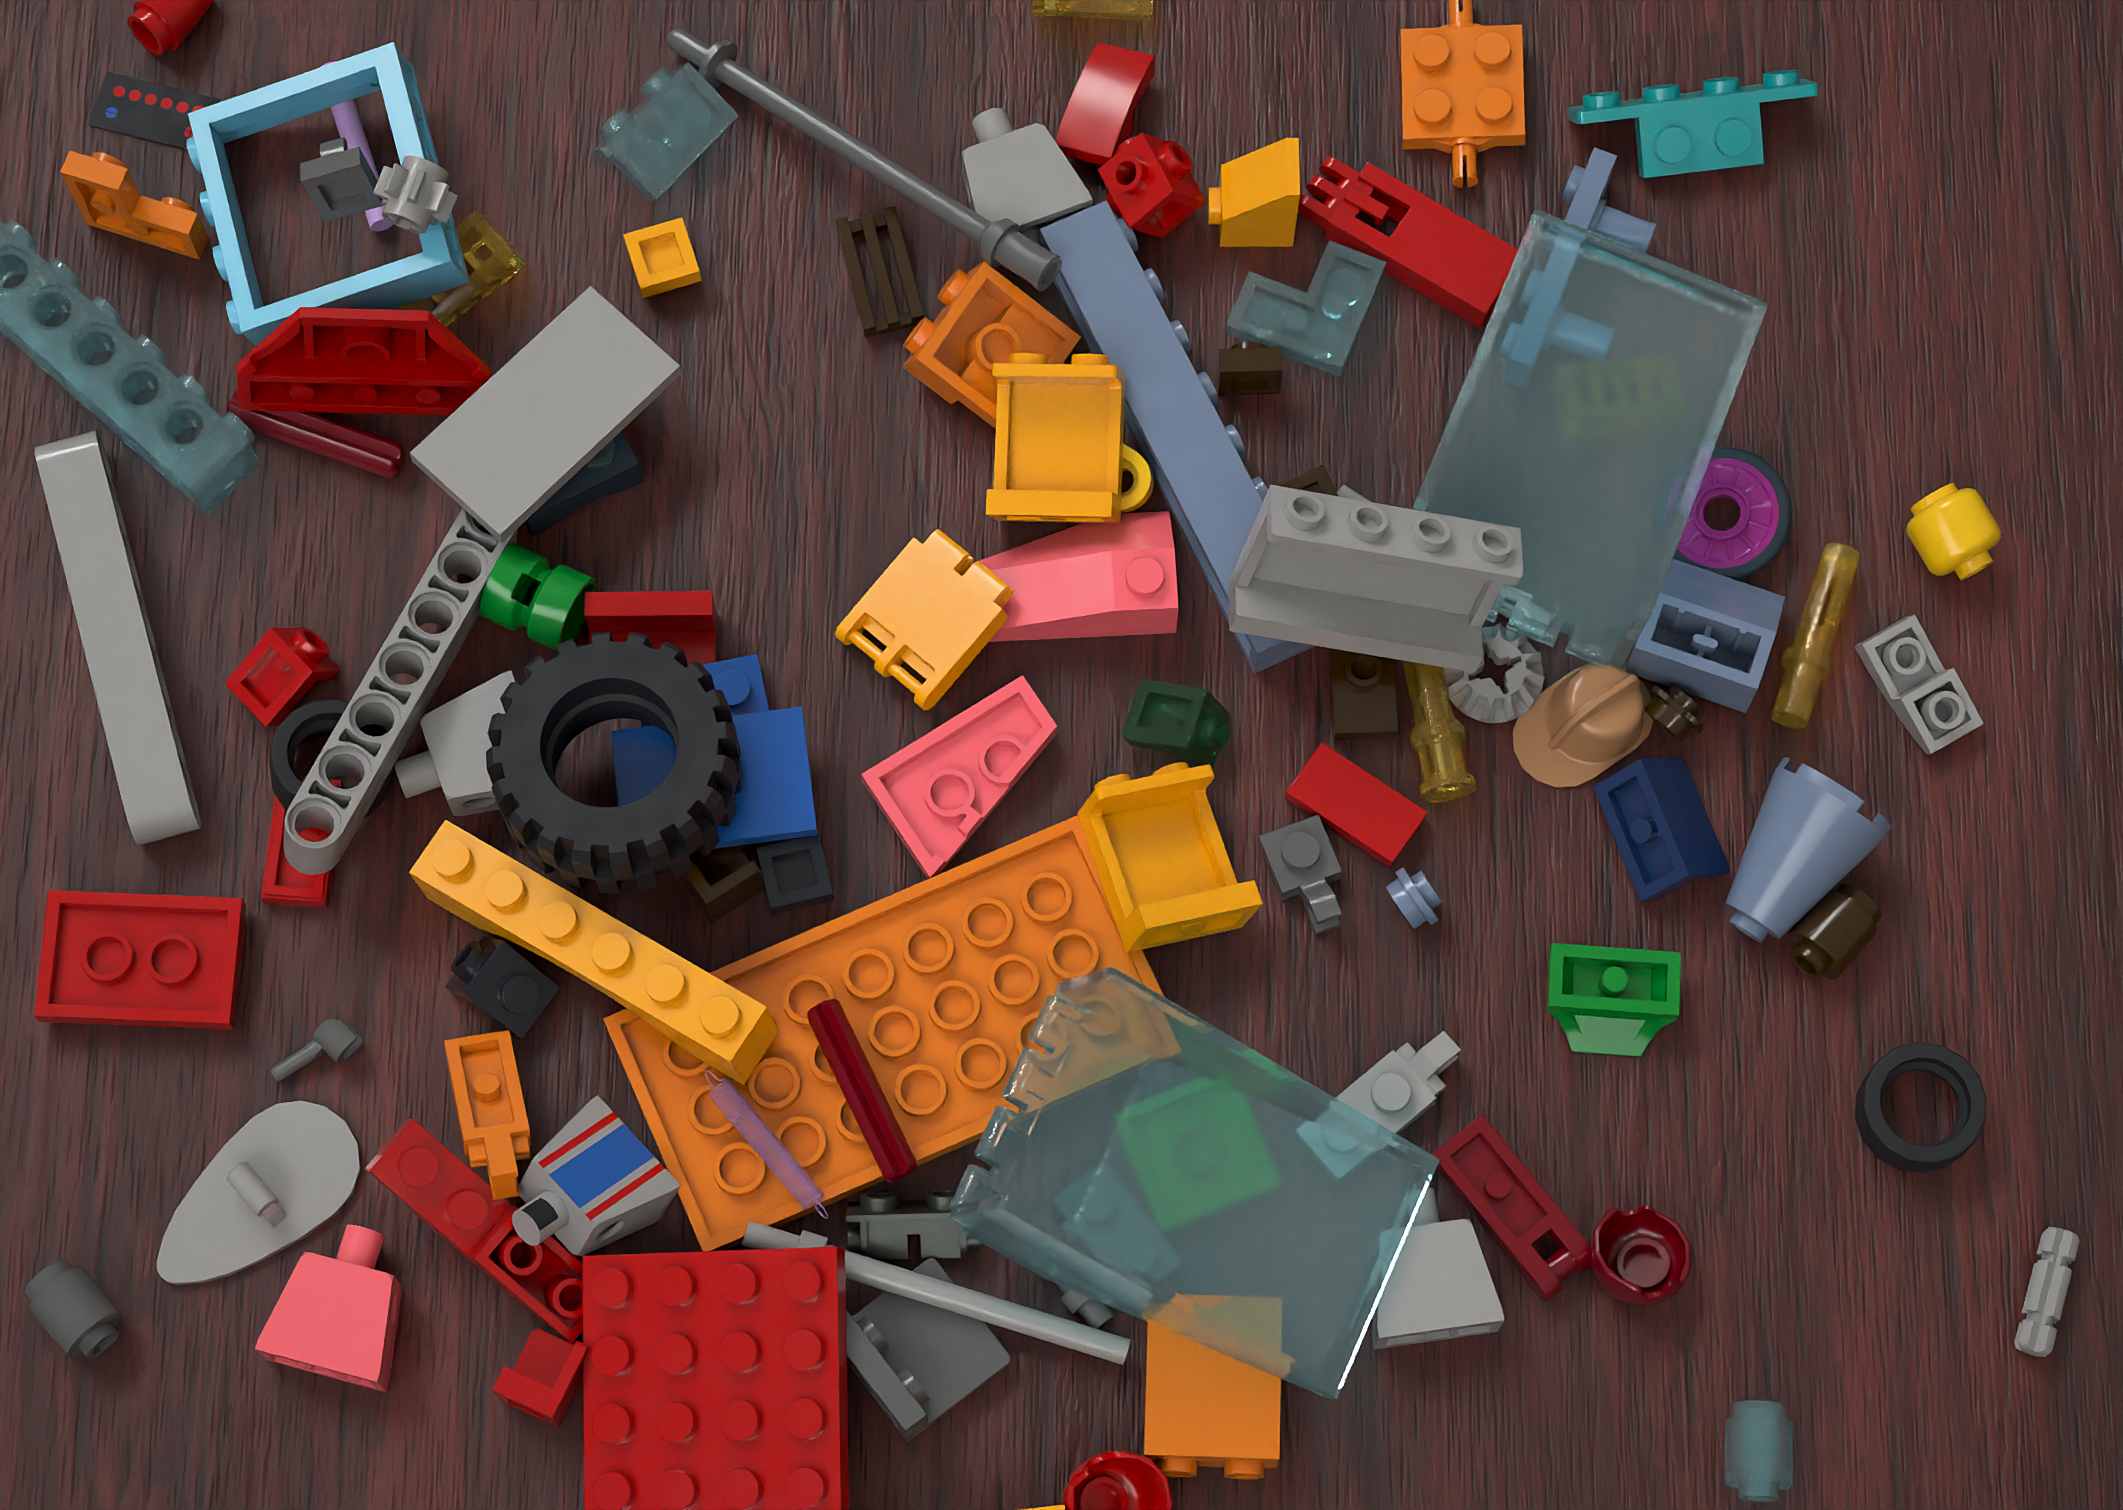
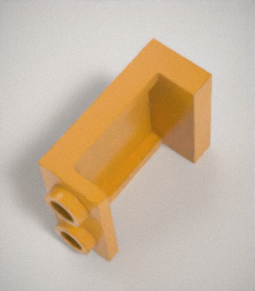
M1012 353L1009 355V363H993L992 377L997 380L994 489H987L986 515L996 521L1120 523L1126 373L1117 365H1109V356L1101 354L1072 355L1071 364H1047V355Z
M1185 762L1173 763L1158 769L1152 776L1131 780L1128 774L1108 777L1094 786V791L1078 811V816L1126 953L1242 928L1263 904L1255 880L1237 883L1206 796V788L1215 778L1210 764L1189 768Z

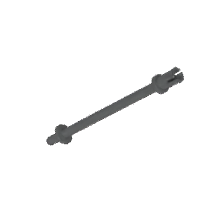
M676 28L668 33V47L699 67L697 82L707 91L719 87L722 83L728 85L979 243L981 259L990 266H1004L1034 285V288L1039 291H1044L1055 280L1061 268V257L1056 253H1051L1021 234L1020 226L1009 218L994 222L988 221L736 62L738 54L737 45L730 40L724 39L714 43L711 47L684 29Z

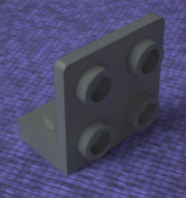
M934 1258L927 1259L912 1270L954 1284ZM888 1291L882 1293L853 1316L846 1310L847 1365L907 1443L1010 1364L1009 1353L984 1321Z

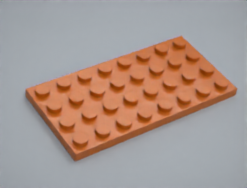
M1078 815L710 972L711 975L765 1005L779 1029L778 1034L744 1085L690 1054L627 1008L603 1018L667 1170L681 1185L677 1193L702 1251H725L743 1243L750 1220L777 1228L816 1211L815 1205L817 1203L815 1202L809 1208L803 1209L801 1207L802 1204H799L797 1199L793 1197V1194L789 1192V1189H786L787 1186L784 1187L785 1184L780 1182V1179L776 1177L774 1171L772 1172L770 1166L768 1167V1164L761 1159L762 1156L757 1154V1151L753 1149L749 1141L744 1138L745 1136L740 1134L741 1131L736 1129V1126L732 1124V1121L728 1119L724 1111H721L720 1106L715 1104L716 1101L711 1099L709 1094L714 1088L708 1082L705 1070L711 1071L719 1080L728 1078L730 1083L735 1086L734 1088L743 1095V1098L747 1100V1103L751 1105L755 1113L768 1125V1128L772 1130L776 1138L781 1141L780 1143L789 1150V1153L793 1155L797 1163L802 1166L801 1168L808 1173L812 1181L816 1183V1186L821 1189L820 1191H823L825 1196L819 1202L823 1207L885 1181L808 1021L807 1012L823 1001L836 999L840 1002L916 1159L917 1166L1180 1052L1186 1046L1182 1033L1143 950L1129 953L1125 951ZM706 1071L707 1077L714 1087L727 1081V1079L718 1081L710 1072ZM731 1091L727 1092V1093H726L722 1098H720L717 1102H719L721 1099H723V1098H724L726 1095H728ZM735 1096L731 1097V1098H730L725 1104H723L721 1107L725 1106V1105H726L730 1100H732ZM737 1101L734 1105L727 1109L726 1112L729 1111L733 1106H735L739 1101ZM740 1104L737 1105V1106H736L733 1110H731L728 1114H730V1113H731L732 1111H734L737 1107H739ZM741 1106L738 1110H736L733 1114H731V1116H733V1115H734L737 1111H739L743 1106ZM745 1108L741 1110L737 1115H735L732 1118V1120L736 1118L740 1113H742L745 1110ZM749 1114L745 1115L740 1121L736 1123V1125L739 1124ZM748 1117V1118H747L744 1122H742L738 1127H740L743 1123H745L750 1117ZM751 1119V1120H750L749 1122H747L744 1126H742L741 1129H743V1128H744L747 1124H749L753 1119ZM755 1121L752 1122V1123H751L747 1128H745L742 1132H744V1131L747 1130L751 1125H753V1124L755 1123ZM755 1124L752 1128H750L745 1134H747V1133H748L751 1129H753L757 1124ZM758 1126L751 1133H749L747 1137L750 1136L754 1131H756L760 1126ZM760 1130L753 1134L749 1139L755 1136ZM762 1131L761 1133H759L752 1141H754V1140H755L758 1136H760L764 1131ZM762 1135V1136H761L758 1140H756L753 1144L757 1143L761 1138L764 1137V1135ZM767 1137L761 1140L756 1146L763 1142ZM768 1139L762 1145H760L757 1148V1150L761 1148L765 1143H767L770 1139ZM771 1142L764 1146L759 1152L765 1149ZM772 1144L771 1146H769L762 1154H764V1153H765L768 1149H770L774 1144ZM774 1148L767 1152L763 1157L768 1155L772 1150H774ZM777 1150L772 1152L766 1159L772 1156ZM778 1152V1153L775 1154L772 1158H770V1159L768 1160V1162L771 1161V1160H772L775 1156H777L780 1152ZM781 1155L774 1159L770 1164L775 1162ZM784 1157L779 1159L773 1166L779 1163ZM782 1161L779 1165H777V1166L774 1168V1170H775L776 1168H778L782 1163H784V1161ZM788 1162L782 1165L776 1172L782 1169ZM791 1164L786 1166L780 1173L787 1169ZM791 1168L784 1172L780 1177L785 1175ZM794 1170L789 1172L783 1179L789 1176ZM795 1173L792 1174L789 1178H787L786 1181L789 1180L793 1175H795ZM798 1175L792 1178L787 1184L792 1182ZM801 1177L795 1180L790 1186L797 1182ZM799 1181L796 1185H794V1186L791 1188V1190H792L794 1187H796L801 1181ZM804 1183L798 1186L794 1191L799 1189ZM805 1185L804 1187H802L797 1193H799V1192H800L802 1189H804L807 1185ZM807 1189L801 1192L797 1197L802 1195ZM811 1190L805 1193L800 1199L806 1196ZM812 1196V1197H811L809 1200H807L804 1204H806L807 1202H809L814 1196ZM817 1204V1209H821L822 1207Z

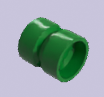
M511 543L497 559L490 572L481 596L479 613L482 618L511 631H517L525 626L530 640L556 651L555 645L572 638L575 641L586 622L584 617L585 592H596L597 583L595 578L566 565H559L552 570L549 567V561L546 556L518 543Z

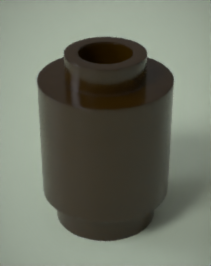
M1842 884L1836 891H1829L1788 935V944L1792 950L1790 953L1792 962L1800 971L1811 978H1839L1877 934L1876 924L1882 917L1878 905L1864 891L1850 884Z

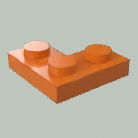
M71 150L69 151L60 173L87 225L200 260L209 238L198 213L192 206L172 197H163L161 201L140 195L127 166L111 155L94 152L90 157Z

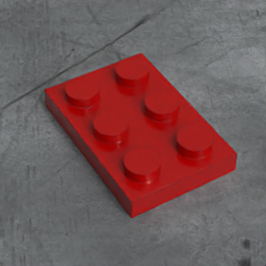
M48 890L34 1016L39 1022L234 1030L246 903L242 898Z

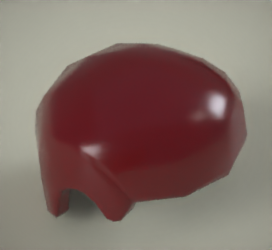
M1649 1204L1624 1211L1618 1210L1617 1207H1612L1606 1211L1593 1230L1591 1267L1601 1288L1616 1300L1631 1305L1645 1306L1655 1304L1675 1296L1684 1286L1692 1269L1691 1243L1678 1222L1655 1211Z

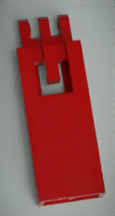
M1326 157L1319 170L1326 178L1337 184L1335 185L1321 176L1314 175L1306 188L1310 194L1324 203L1309 195L1301 194L1298 213L1326 229L1325 238L1482 329L1521 271L1525 253L1367 162L1360 173L1333 157ZM1362 210L1374 217V224L1381 227L1386 218L1397 223L1398 226L1392 235L1388 237L1356 217Z

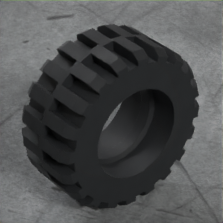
M611 631L592 633V644L576 647L572 638L555 645L558 656L550 661L545 662L542 657L537 656L523 668L527 681L522 686L517 682H510L500 697L505 714L496 713L492 715L487 732L492 747L485 751L487 772L493 785L491 789L510 835L519 849L527 848L532 863L545 873H550L558 869L563 883L580 889L585 887L588 879L596 880L600 893L620 894L621 882L636 881L638 890L642 891L658 887L655 878L658 874L670 870L673 876L678 878L693 869L689 856L696 850L702 855L708 856L720 842L716 828L718 825L723 827L730 826L737 810L734 794L742 791L741 751L730 706L723 691L715 689L712 675L700 662H692L688 666L684 650L669 642L663 643L659 650L653 649L650 635L630 632L627 642H614ZM612 719H636L655 725L672 737L676 747V759L671 771L653 792L634 803L609 808L589 806L571 799L557 785L555 770L563 751L577 735L597 723Z

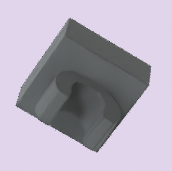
M345 137L320 144V158L300 163L301 182L324 222L383 206V199L373 194L378 180L360 147L348 150Z

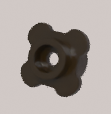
M1654 685L1651 690L1655 697L1644 708V711L1680 742H1683L1693 730L1701 733L1704 729L1703 724L1696 719V716L1702 711V708L1675 685L1667 693L1657 685Z

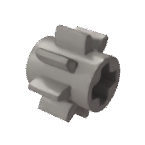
M405 156L402 165L394 163L393 168L384 166L373 192L374 195L383 198L382 204L385 205L382 212L383 218L400 228L420 234L426 233L429 224L436 225L438 221L447 223L458 196L448 191L450 186L446 184L449 173L439 165L416 156Z

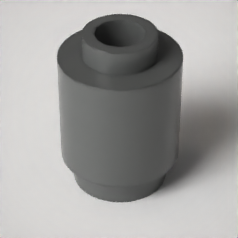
M60 1259L41 1270L26 1286L24 1294L31 1301L29 1311L68 1358L73 1359L85 1355L87 1359H93L105 1352L118 1339L120 1333L116 1327L122 1319V1314L83 1267H73L67 1259Z

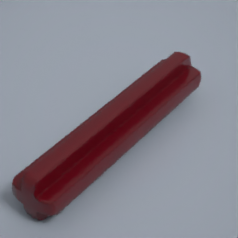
M238 389L233 392L227 405L226 413L228 414V420L233 424L386 478H395L404 462L405 452L401 443L313 412L239 410Z
M830 999L815 1005L807 1012L808 1021L884 1179L887 1182H894L909 1176L917 1169L916 1159L840 1002L836 999Z

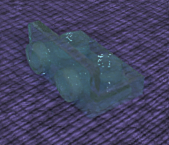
M689 62L674 69L672 72L665 65L662 66L638 90L645 99L631 113L622 107L597 131L604 140L592 153L599 161L609 158L650 202L657 200L739 116Z

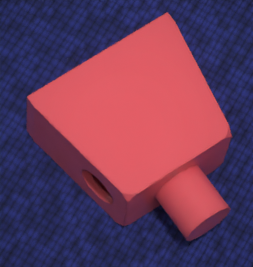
M348 1224L346 1225L336 1259L305 1252L300 1257L261 1332L255 1350L267 1361L387 1392L392 1368L402 1285L394 1275L375 1270L385 1236L365 1227Z

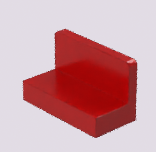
M712 591L585 592L584 617L589 630V644L593 643L592 633L611 631L614 642H627L628 634L633 632L650 635L653 649L659 650L663 643L669 642L684 650L688 666L692 662H700L702 665L716 662L717 611Z

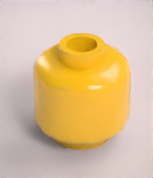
M1950 483L1929 494L1910 508L1914 517L1907 524V535L1927 569L1933 575L1944 576L1955 571L1962 581L1994 562L1988 551L1998 544L2001 530L1975 489L1963 488L1958 490L1954 483Z

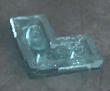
M1329 241L1307 293L1249 271L1227 321L1225 334L1244 341L1260 342L1265 344L1267 348L1282 347L1283 356L1341 377L1383 278L1387 262Z

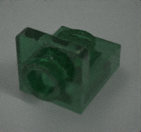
M1142 678L1121 736L1131 746L1183 755L1196 767L1210 764L1213 769L1218 753L1227 745L1230 735L1231 716L1208 690Z

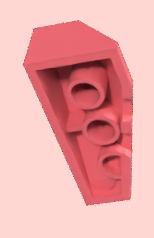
M1169 511L1121 513L1120 523H1081L979 561L1014 590L1012 597L1002 608L1009 615V619L989 642L1176 633L1178 593L1175 547Z

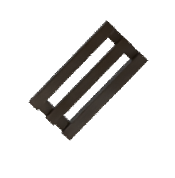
M895 206L883 208V214L872 216L871 211L860 213L859 219L848 221L847 217L835 219L836 230L864 337L917 326L924 318V313ZM887 229L908 308L907 313L898 314L877 231ZM864 235L885 318L874 320L853 237Z

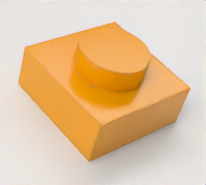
M682 217L623 234L642 298L701 281L700 270Z

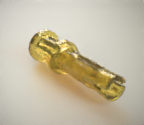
M1403 661L1415 721V727L1411 730L1409 740L1411 749L1419 753L1424 783L1419 787L1421 800L1440 803L1466 797L1472 794L1477 789L1475 776L1467 773L1461 744L1467 738L1465 727L1460 723V720L1453 716L1444 667Z

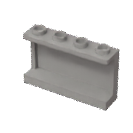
M1270 484L1229 580V631L1476 672L1483 658L1482 626L1503 584L1518 585L1523 576L1521 528Z

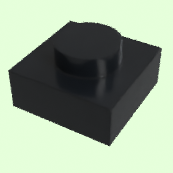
M819 833L816 836L801 837L756 848L772 915L834 901V894Z

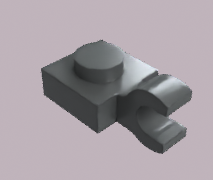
M1319 814L1260 835L1258 845L1281 901L1300 895L1316 935L1339 927L1338 917L1342 913L1337 899L1328 884L1341 880L1342 869Z

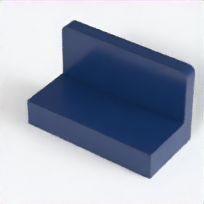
M1682 758L1639 759L1593 786L1640 902L1657 901L1692 880L1720 878L1730 872V867L1687 765Z

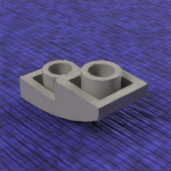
M1915 614L1904 617L1854 646L1872 679L1895 714L1927 755L1936 752L1984 724L1955 669H1944Z

